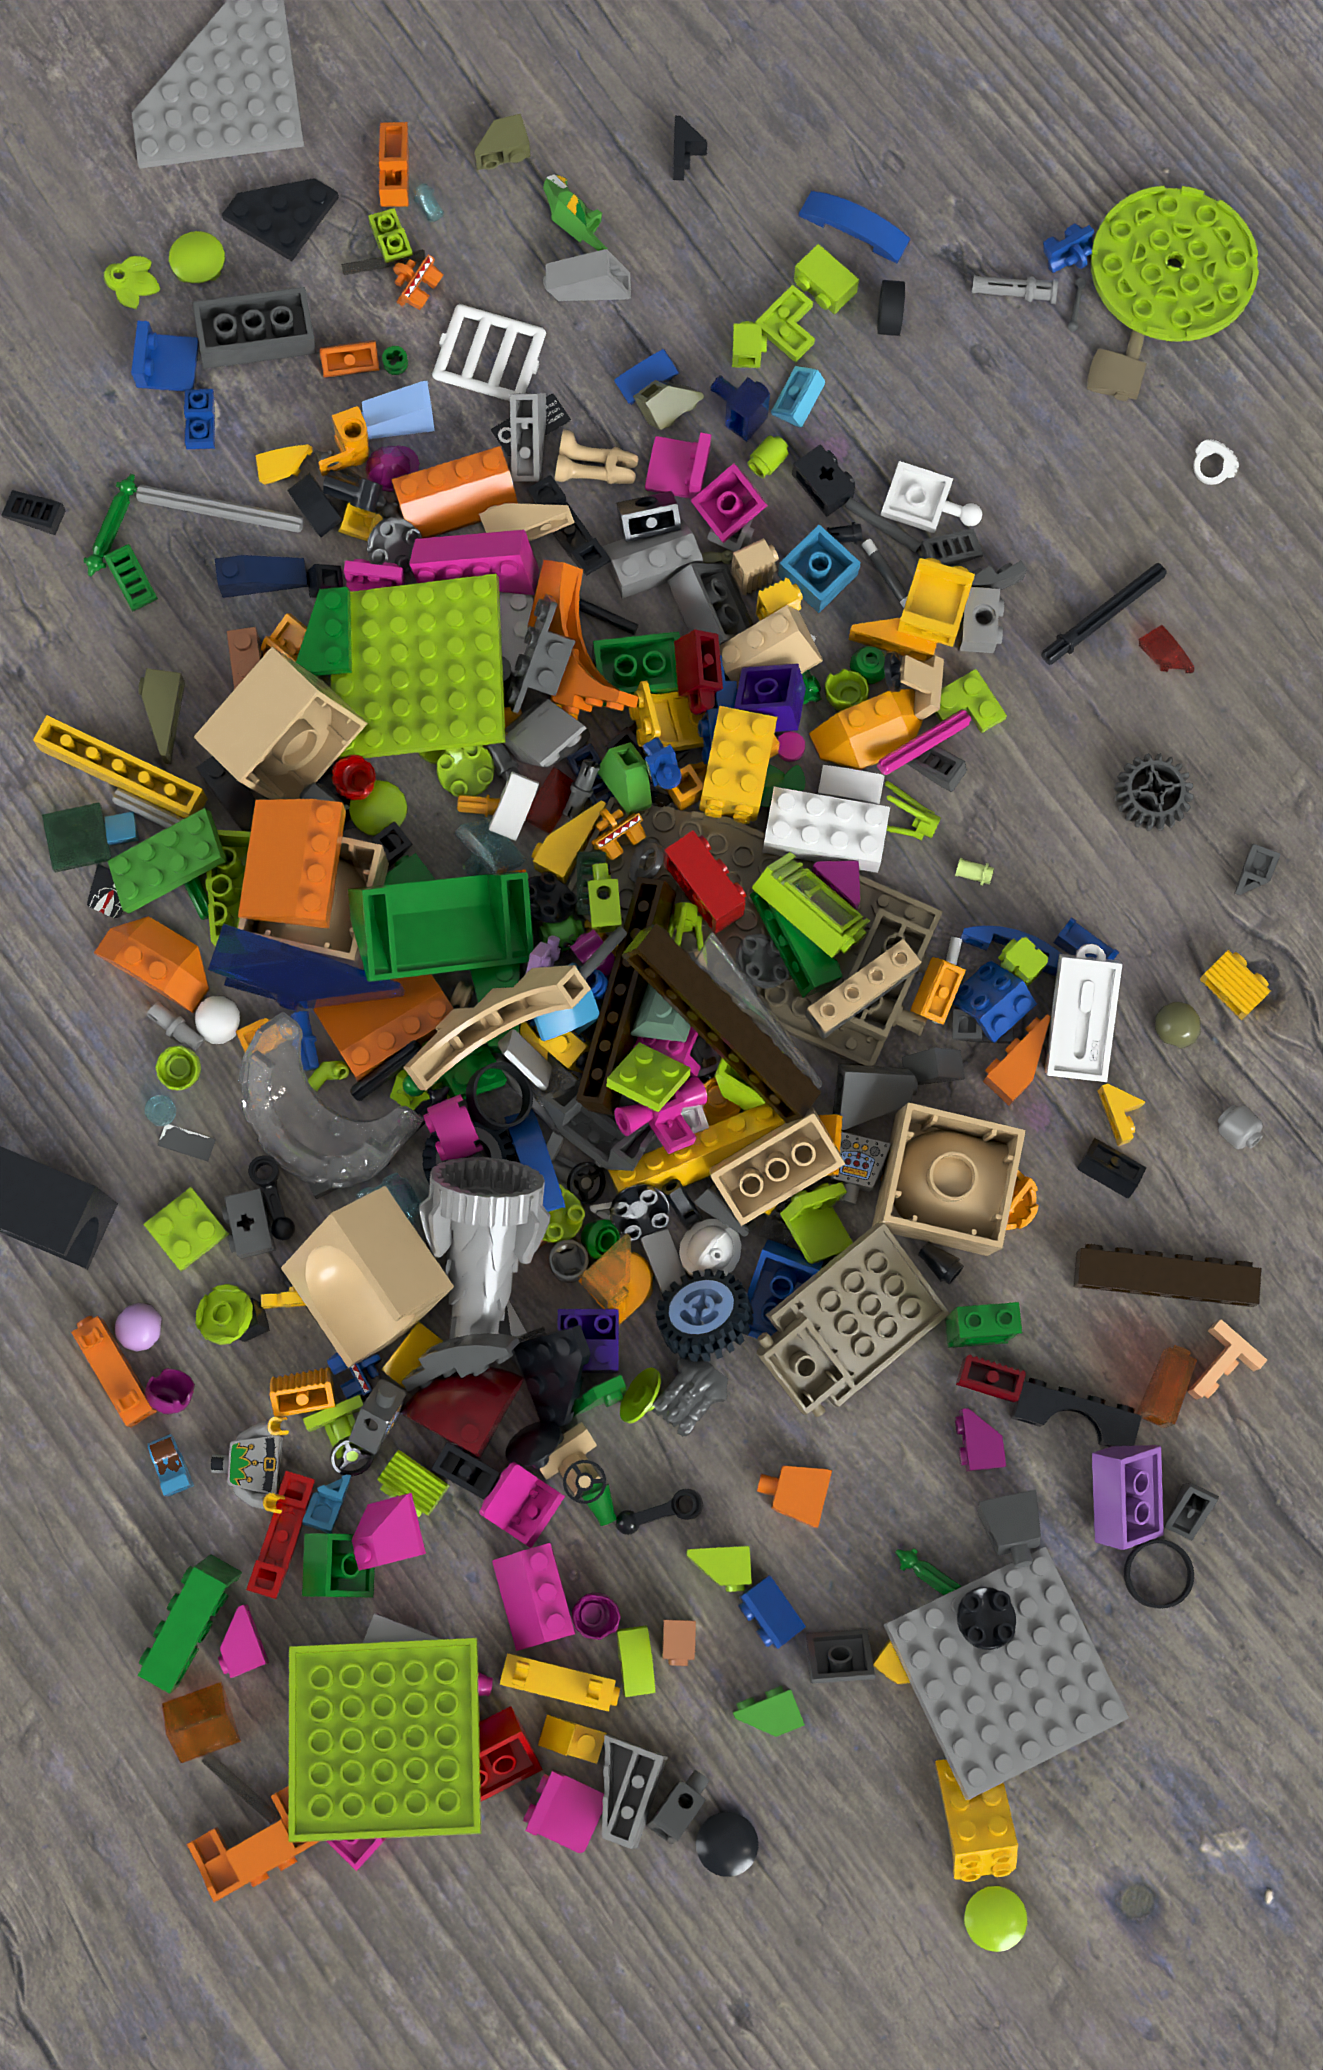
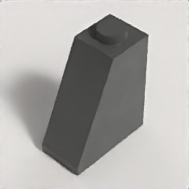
M838 1064L833 1114L843 1116L842 1130L901 1109L908 1102L912 1103V1095L917 1093V1078L908 1068Z

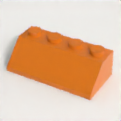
M501 446L391 479L403 519L412 523L420 531L422 538H431L482 522L479 514L485 512L491 506H500L505 503L518 504Z

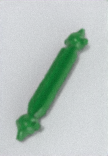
M130 474L126 479L116 483V487L119 488L120 492L114 496L93 544V555H90L88 558L85 557L83 560L88 567L87 575L90 577L102 568H106V563H104L102 558L111 549L129 507V496L137 492L138 487L134 483V474Z
M915 1548L907 1551L900 1549L895 1551L900 1559V1569L902 1571L913 1569L918 1578L942 1595L962 1587L929 1562L918 1560V1550Z

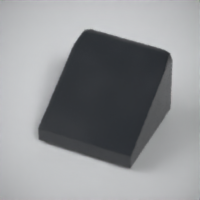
M314 564L307 571L310 597L317 598L319 589L344 587L341 566Z

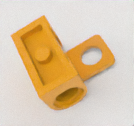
M359 406L331 415L335 429L334 440L340 453L319 461V470L322 476H326L330 470L339 471L350 466L362 465L369 458L367 426ZM340 461L338 464L334 466L327 467L331 463Z

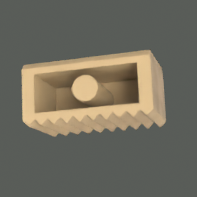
M763 538L733 552L731 573L742 595L746 596L747 592L752 593V590L757 591V588H762V585L767 586V583L772 584L774 572L777 571L775 562L779 560L772 544L768 546Z

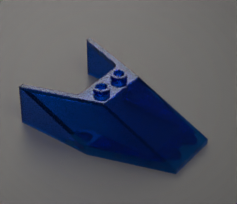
M226 924L222 926L208 971L226 977L224 986L276 1000L275 1002L279 1003V1006L292 1011H296L297 1007L309 1009L403 997L405 992L399 982L390 979L369 982L367 981L365 971Z

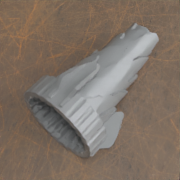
M464 1157L441 1162L438 1166L432 1168L429 1197L419 1205V1214L432 1255L441 1257L446 1253L445 1274L454 1285V1288L449 1292V1305H452L450 1339L471 1334H498L499 1321H504L505 1307L511 1295L513 1272L518 1271L519 1261L521 1263L531 1262L546 1233L550 1222V1214L543 1207L545 1180L543 1175L530 1166L498 1158Z

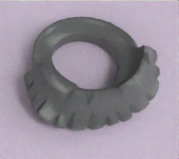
M656 839L642 840L637 845L629 870L630 878L634 883H636L637 877L653 878L658 873L664 859V848ZM655 851L654 861L651 867L645 871L646 860Z

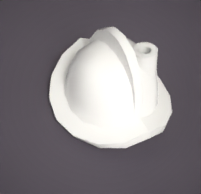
M706 1219L696 1223L685 1233L680 1242L679 1256L682 1267L692 1277V1272L699 1270L701 1277H703L705 1269H712L714 1276L717 1270H722L725 1276H727L728 1273L735 1269L740 1259L742 1245L739 1233L718 1219Z

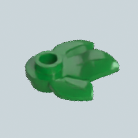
M768 764L760 806L770 808L774 787L803 791L806 780L802 768L799 765H795L784 774L775 766Z

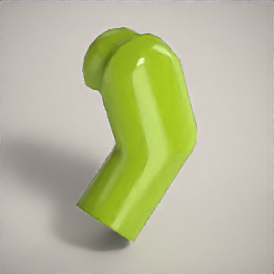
M324 1061L313 1072L306 1083L315 1091H318L326 1080L345 1079L348 1077L350 1070L343 1061Z

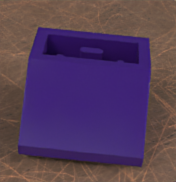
M558 1309V1330L581 1325L591 1353L589 1362L584 1365L582 1373H619V1309Z

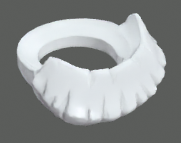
M1207 439L1201 442L1195 449L1197 456L1194 460L1193 469L1196 477L1201 482L1215 485L1223 482L1227 477H1234L1235 473H1237V468L1239 467L1237 457L1233 455V451L1229 450L1225 444L1217 440ZM1213 453L1219 454L1224 459L1223 470L1220 475L1214 478L1204 476L1200 470L1201 461Z

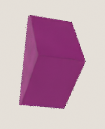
M817 861L813 865L812 872L855 910H858L860 904L859 861Z

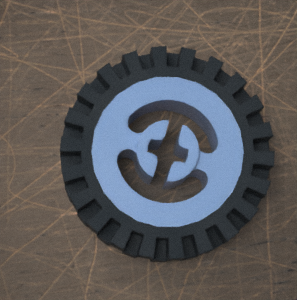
M705 1269L704 1276L701 1277L699 1270L693 1271L694 1279L688 1280L685 1274L680 1277L682 1285L679 1286L675 1281L670 1284L673 1293L667 1290L662 1293L664 1301L658 1300L657 1307L659 1311H656L655 1316L661 1335L671 1352L674 1354L678 1353L680 1358L685 1360L689 1355L691 1361L698 1362L699 1355L701 1354L704 1362L711 1361L710 1353L715 1352L717 1359L724 1357L722 1349L726 1348L729 1353L735 1350L733 1341L739 1345L744 1342L742 1334L749 1335L751 1331L749 1325H753L754 1319L752 1314L754 1313L745 1288H743L739 1279L735 1280L734 1275L728 1273L725 1276L724 1271L717 1270L714 1276L712 1269Z

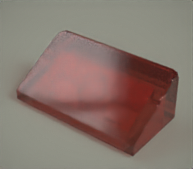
M553 767L534 798L525 821L551 834L563 815V810L571 794V783L575 781L559 769Z

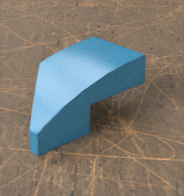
M346 1474L335 1482L318 1487L317 1492H314L302 1524L326 1533H332L346 1496L351 1476Z

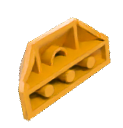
M900 689L899 692H890L889 690L836 713L809 733V737L820 760L830 761L855 770H863L877 764L879 759L916 738L923 720L917 718L914 714L915 691L914 689Z

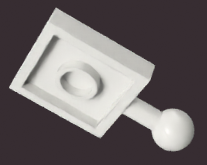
M899 461L881 516L935 533L942 512L960 517L961 522L966 526H975L982 519V510L973 503L961 506L946 501L953 478Z

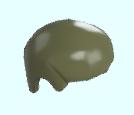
M1172 1002L1163 1006L1156 1015L1155 1030L1165 1044H1171L1181 1049L1196 1042L1201 1034V1020L1192 1006L1183 1002Z

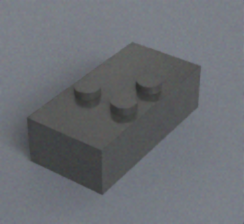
M305 287L192 302L203 369L315 354L314 334Z

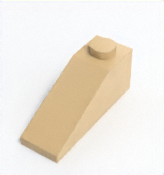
M505 503L500 506H491L485 512L479 514L486 533L525 530L529 542L575 523L568 505Z

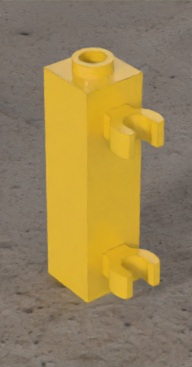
M507 1653L499 1684L608 1712L610 1705H617L620 1687L615 1686L616 1679Z

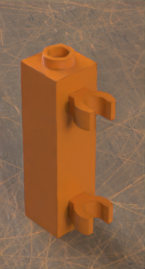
M91 1315L76 1324L78 1328L71 1333L124 1424L132 1428L156 1413L157 1411L150 1406L145 1398V1389L104 1319L99 1316L93 1318Z

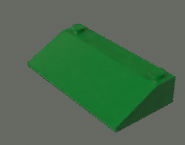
M503 872L348 889L350 920L366 978L369 982L529 962L530 953L534 950L528 872Z

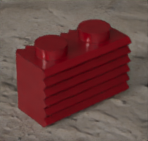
M969 1354L962 1360L956 1385L1014 1403L1019 1400L1026 1373L1024 1370L1020 1372L1019 1369L1014 1370L1013 1367L1008 1368L1007 1365L1002 1367L1001 1363L996 1365L995 1361L990 1363L989 1359L984 1361L983 1357L978 1359L977 1356L972 1357Z

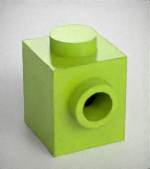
M743 321L739 324L734 323L732 367L760 368L761 352L767 351V335H762V324H755L751 321Z

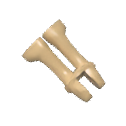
M563 429L555 481L565 482L572 478L607 481L608 484H633L636 474L627 468H635L637 466L638 456L617 447L599 449L579 445L576 443L574 433ZM571 460L603 463L605 467L578 464Z

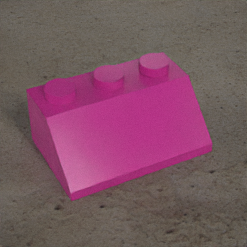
M551 1543L492 1560L516 1651L576 1634Z

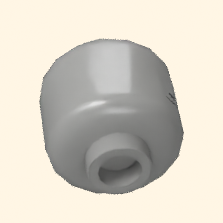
M1235 1105L1230 1106L1217 1121L1220 1124L1218 1128L1219 1134L1235 1149H1242L1246 1146L1251 1149L1262 1139L1260 1132L1263 1123L1245 1105L1238 1107Z

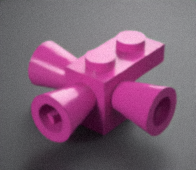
M693 1076L682 1084L659 1112L639 1103L616 1108L614 1113L615 1120L620 1131L625 1136H629L648 1123L669 1155L694 1144L696 1136L686 1123L681 1112L686 1107L706 1104L707 1093L701 1080Z

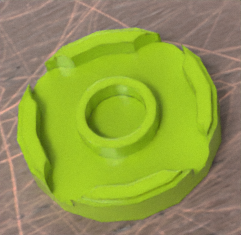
M231 1284L217 1285L212 1288L214 1291L210 1292L209 1295L205 1294L200 1300L196 1310L195 1323L197 1329L200 1330L206 1340L219 1345L230 1344L239 1339L248 1329L252 1319L253 1305L249 1295L243 1289Z

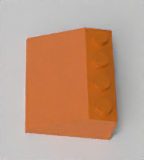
M267 799L255 801L238 918L329 929L346 816L343 802L318 799Z
M432 974L371 982L367 981L365 977L315 1007L313 1011L357 1082H359L413 1040L418 1041L420 1045L429 1041L437 1033L435 1027L454 1008Z

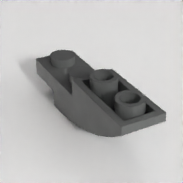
M492 1333L471 1334L443 1341L430 1347L418 1359L421 1366L413 1369L401 1382L406 1390L410 1391L418 1386L420 1389H423L430 1385L436 1377L443 1375L446 1378L456 1371L461 1378L470 1373L477 1376L490 1367V1363L496 1361L498 1364H501L514 1355L512 1350L520 1341L517 1336Z

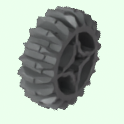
M1148 753L1145 754L1143 760L1135 757L1133 765L1127 763L1124 766L1125 772L1119 773L1117 778L1120 782L1115 784L1114 789L1120 792L1116 794L1115 801L1124 802L1119 806V812H1129L1125 817L1126 821L1134 817L1137 820L1135 827H1140L1143 822L1146 823L1145 828L1147 831H1150L1154 824L1158 831H1162L1165 824L1171 828L1175 825V820L1181 821L1184 818L1183 812H1188L1191 808L1187 802H1191L1194 795L1188 792L1192 790L1193 783L1185 782L1190 776L1189 773L1181 774L1179 772L1183 767L1182 763L1174 767L1171 765L1173 762L1172 757H1169L1164 762L1162 761L1161 753L1156 755L1155 760ZM1145 773L1144 785L1139 786L1136 790H1132L1133 779ZM1158 774L1164 776L1170 782L1163 781ZM1176 794L1175 805L1166 811H1162L1163 799ZM1138 802L1146 804L1149 810L1140 806Z

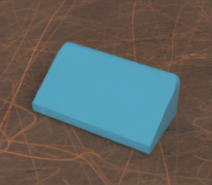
M795 366L770 413L794 426L802 427L825 385V379L816 369Z

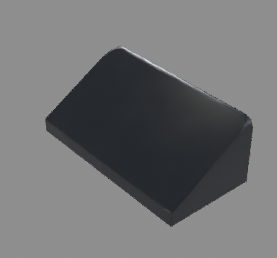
M1094 1138L1081 1160L1078 1170L1125 1198H1130L1138 1187L1146 1167Z

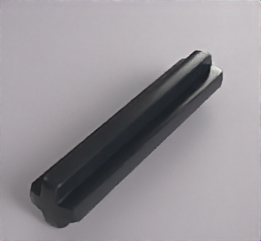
M416 1040L410 1042L353 1085L350 1089L351 1095L357 1101H362L402 1071L403 1067L421 1050L422 1046Z

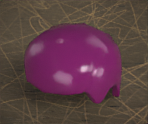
M166 1368L158 1377L151 1376L146 1385L145 1398L150 1406L163 1414L179 1413L189 1405L194 1393L195 1383L189 1375L181 1370Z
M592 1592L584 1595L574 1604L572 1611L575 1629L583 1637L602 1640L611 1633H615L621 1618L616 1602L609 1595L601 1592Z

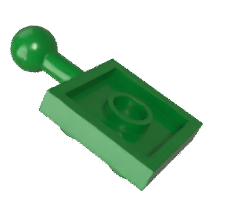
M484 1043L456 1063L433 1085L442 1083L443 1086L450 1087L448 1092L450 1098L461 1094L462 1098L466 1099V1087L471 1076L480 1068L495 1063L496 1060ZM496 1068L487 1069L478 1081L476 1095L505 1086L507 1078L503 1071ZM409 1075L404 1078L403 1089L406 1094L417 1097L425 1092V1090H420Z

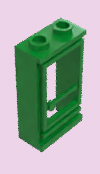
M1019 1302L956 1307L945 1318L948 1348L1008 1344L1009 1340L1018 1334H1022Z

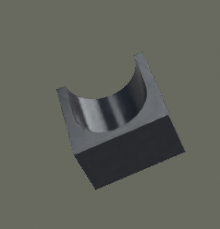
M0 1146V1233L88 1270L118 1203L92 1184Z

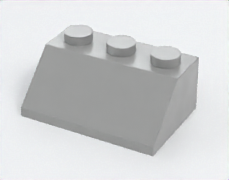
M680 519L682 530L627 542L624 538L602 546L611 559V562L608 564L622 599L668 583L670 578L690 563H703V557L694 534L683 519Z

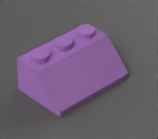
M1112 1446L1093 1452L1095 1542L1125 1550L1163 1536L1161 1446Z

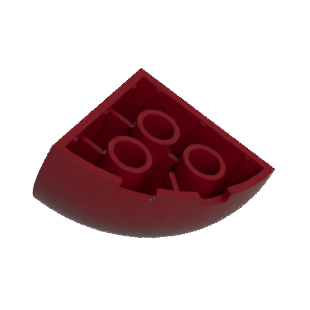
M489 1367L477 1376L470 1373L461 1378L457 1371L446 1378L440 1375L430 1385L419 1389L406 1403L400 1414L472 1455L481 1458L525 1378L516 1373L495 1367Z

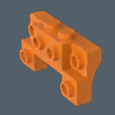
M289 1786L271 1795L282 1819L236 1846L228 1848L218 1827L187 1844L213 1902L220 1900L249 1882L252 1887L257 1886L270 1878L267 1873L268 1871L277 1866L280 1871L298 1862L295 1857L296 1855L320 1842H288Z

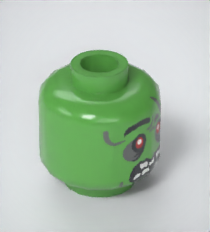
M572 915L567 920L559 923L542 922V926L538 928L541 942L547 944L549 936H556L560 939L558 946L560 953L572 950L570 947L579 936L584 934L581 921L579 919L575 920Z

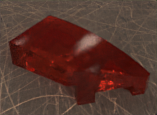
M1163 625L1139 638V647L1156 664H1160V671L1168 672L1169 668L1183 669L1185 673L1189 674L1195 671L1194 665L1187 654Z

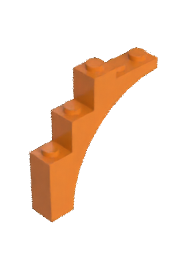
M543 560L527 627H534L537 616L534 615L536 604L539 599L543 600L545 595L548 594L557 602V607L548 630L575 640L556 696L552 697V702L562 705V709L565 712L575 715L579 714V710L591 712L593 706L602 707L603 703H607V708L623 711L624 706L636 708L639 697L623 692L610 684L596 669L587 652L582 637L579 617V592L583 569L564 562Z

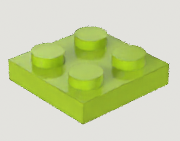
M639 1042L609 1075L606 1086L659 1112L688 1079L691 1068Z
M192 1187L188 1188L143 1224L181 1272L229 1235Z

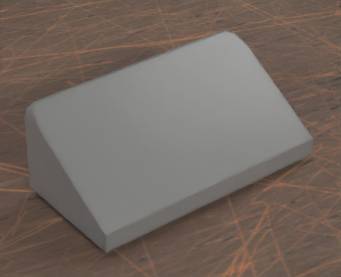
M510 1030L498 1042V1047L541 1091H545L548 1087L552 1071L551 1064L516 1030Z
M665 1229L641 1237L640 1242L661 1293L665 1290L672 1292L670 1284L675 1281L679 1286L682 1285L680 1277L685 1275L686 1272L682 1267L669 1230Z

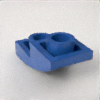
M662 349L614 379L627 402L632 405L636 402L633 396L654 380L668 382L678 375L679 371L665 349Z
M213 389L185 390L186 449H215Z

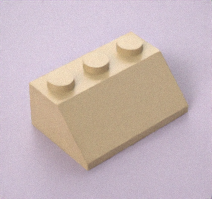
M788 605L719 646L724 671L731 681H737V689L742 667L798 663L802 674L823 661L800 612Z

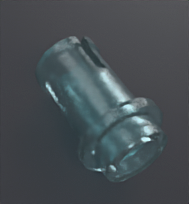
M422 184L414 189L413 199L416 203L420 204L427 216V220L435 222L444 215V211L433 195L434 189L427 184Z

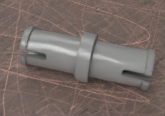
M157 1001L147 1012L146 1016L165 1029V1034L168 1037L176 1038L185 1047L190 1048L194 1052L203 1043L204 1038L186 1025L184 1018L175 1016L161 1002Z

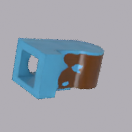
M172 1434L148 1443V1450L156 1468L164 1496L169 1497L194 1486L183 1455L180 1453Z

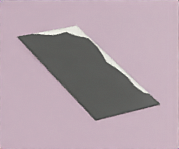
M165 1123L157 1146L208 1162L216 1139Z

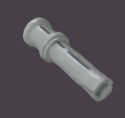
M974 275L972 294L1025 297L1027 302L1045 300L1055 304L1058 278L1048 281L1036 280L1034 276L1027 277V280Z

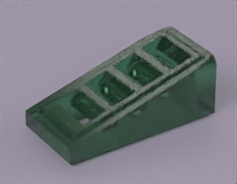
M577 852V915H590V905L583 904V899H589V893L583 892V887H588V881L593 879H583V875H593V868L583 867V864L606 863V852ZM606 891L599 892L600 899H606Z

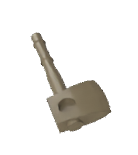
M1132 330L1125 355L1098 349L1090 366L1087 389L1100 394L1114 396L1121 401H1127L1128 398L1137 399L1147 365L1139 361L1145 335Z

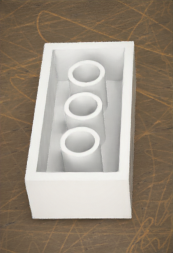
M774 787L762 853L784 856L791 852L796 856V859L813 862L859 861V870L878 873L890 807Z

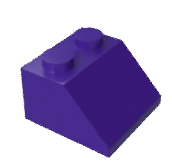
M799 664L742 667L734 709L777 717L775 732L799 730L806 690Z

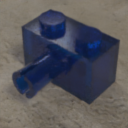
M720 375L713 382L710 391L727 402L725 426L748 442L768 418L770 393L764 384L759 381L754 382L749 377L746 378L739 388H736Z

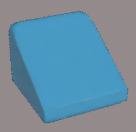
M134 811L105 817L106 838L110 846L139 841Z

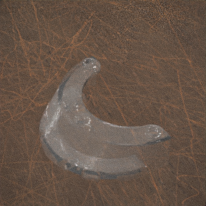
M282 1011L257 1029L242 1059L239 1083H242L243 1099L240 1100L246 1122L252 1123L259 1136L257 1142L279 1166L303 1181L314 1185L318 1182L329 1184L332 1188H347L370 1180L391 1161L420 1127L424 1118L406 1106H399L388 1115L379 1119L356 1120L346 1117L326 1105L312 1089L303 1070L301 1060L302 1029L294 1019Z

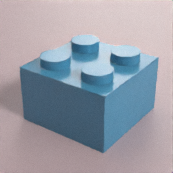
M818 525L779 563L778 576L783 581L785 578L790 579L792 585L796 583L803 599L820 613L858 576L861 562L821 525Z

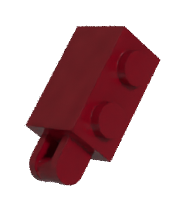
M694 629L675 640L674 647L678 695L688 698L690 711L694 715H700L714 707V694L723 689L718 634Z

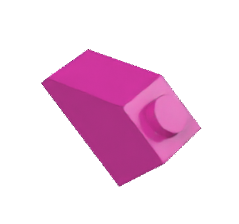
M242 1605L237 1608L220 1647L222 1655L218 1657L219 1664L223 1673H229L230 1678L240 1676L270 1663L248 1605Z

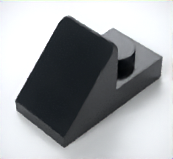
M675 115L673 180L684 181V170H690V155L706 156L707 141L684 118Z

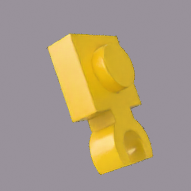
M293 1286L289 1287V1292L261 1295V1307L263 1309L306 1306Z

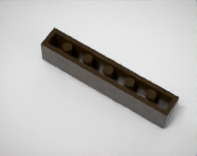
M1085 1244V1248H1080L1076 1252L1074 1287L1254 1307L1259 1304L1262 1268L1253 1267V1263L1248 1261H1235L1234 1265L1223 1264V1259L1207 1257L1203 1262L1194 1261L1192 1255L1175 1254V1258L1163 1257V1252L1145 1251V1255L1133 1254V1249L1116 1247L1115 1252L1103 1250L1102 1245Z

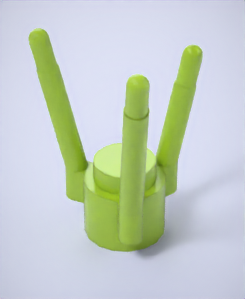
M885 781L886 787L913 806L911 807L891 795L887 796L888 801L915 816L911 826L916 828V830L887 825L886 831L913 836L921 841L924 835L932 838L941 817L935 815L934 811L924 807L891 782Z
M687 902L675 904L674 914L670 916L667 932L672 938L674 929L677 930L675 943L680 947L683 932H690L695 927L697 948L706 967L702 935L703 918L697 916L698 907Z

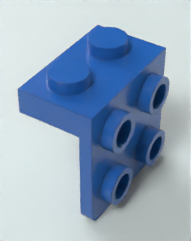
M993 961L982 965L977 972L959 986L952 1003L975 1018L986 1037L994 1043L1037 1005L1024 981Z

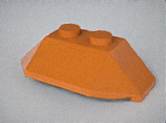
M149 916L110 928L94 952L95 955L191 1013L195 1012L209 991L199 947Z

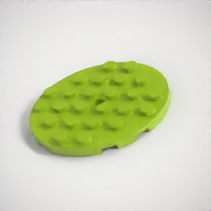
M1164 185L1150 187L1131 194L1115 205L1105 216L1104 221L1097 230L1092 245L1091 275L1097 293L1104 305L1119 321L1129 328L1159 340L1192 341L1211 336L1226 328L1238 318L1248 305L1259 275L1258 249L1245 221L1232 207L1221 199L1216 201L1204 195V191L1192 187L1182 186L1181 189L1165 188ZM1172 258L1178 259L1182 264L1181 268L1168 266V260Z

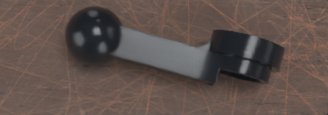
M258 1156L249 1165V1176L256 1185L262 1186L274 1220L271 1225L272 1235L278 1240H288L295 1232V1225L290 1218L286 1217L277 1190V1179L280 1173L279 1166L270 1156ZM261 1166H271L273 1172L269 1178L259 1179L257 1177V1171Z
M681 1489L665 1504L637 1513L631 1510L622 1511L617 1516L616 1527L621 1533L630 1535L635 1533L640 1525L671 1515H676L680 1519L691 1520L701 1513L703 1500L697 1491ZM685 1495L690 1496L694 1504L693 1509L689 1513H683L679 1508V1500Z

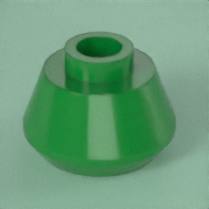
M873 646L862 647L852 655L850 670L860 673L867 680L868 684L878 683L885 678L884 662L886 654Z
M601 1219L589 1222L582 1230V1246L595 1259L601 1260L605 1256L614 1253L619 1245V1231L612 1224L611 1220Z

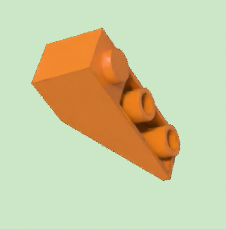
M1048 1014L1042 1020L1036 1017L1025 1028L1028 1034L1022 1040L1015 1038L1005 1049L1008 1055L1002 1061L996 1058L985 1069L988 1075L983 1082L1008 1106L1034 1079L1051 1018Z

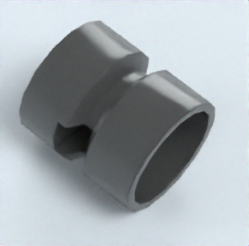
M564 1240L556 1244L551 1250L549 1256L550 1269L558 1280L565 1283H573L587 1273L589 1266L588 1254L579 1242Z

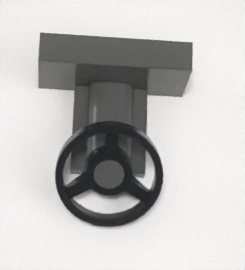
M552 1132L546 1146L558 1183L576 1197L580 1192L582 1200H578L581 1204H591L597 1201L603 1194L606 1184L603 1170L594 1163L582 1162L577 1164L558 1155L564 1144V1137ZM584 1166H592L597 1171L588 1174L590 1169L585 1168ZM600 1177L597 1193L588 1199V1191L592 1189L594 1180Z

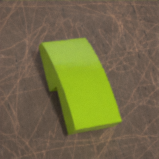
M395 208L368 215L370 227L386 263L413 255Z
M647 1625L617 1629L618 1659L621 1663L624 1696L631 1697L656 1693Z

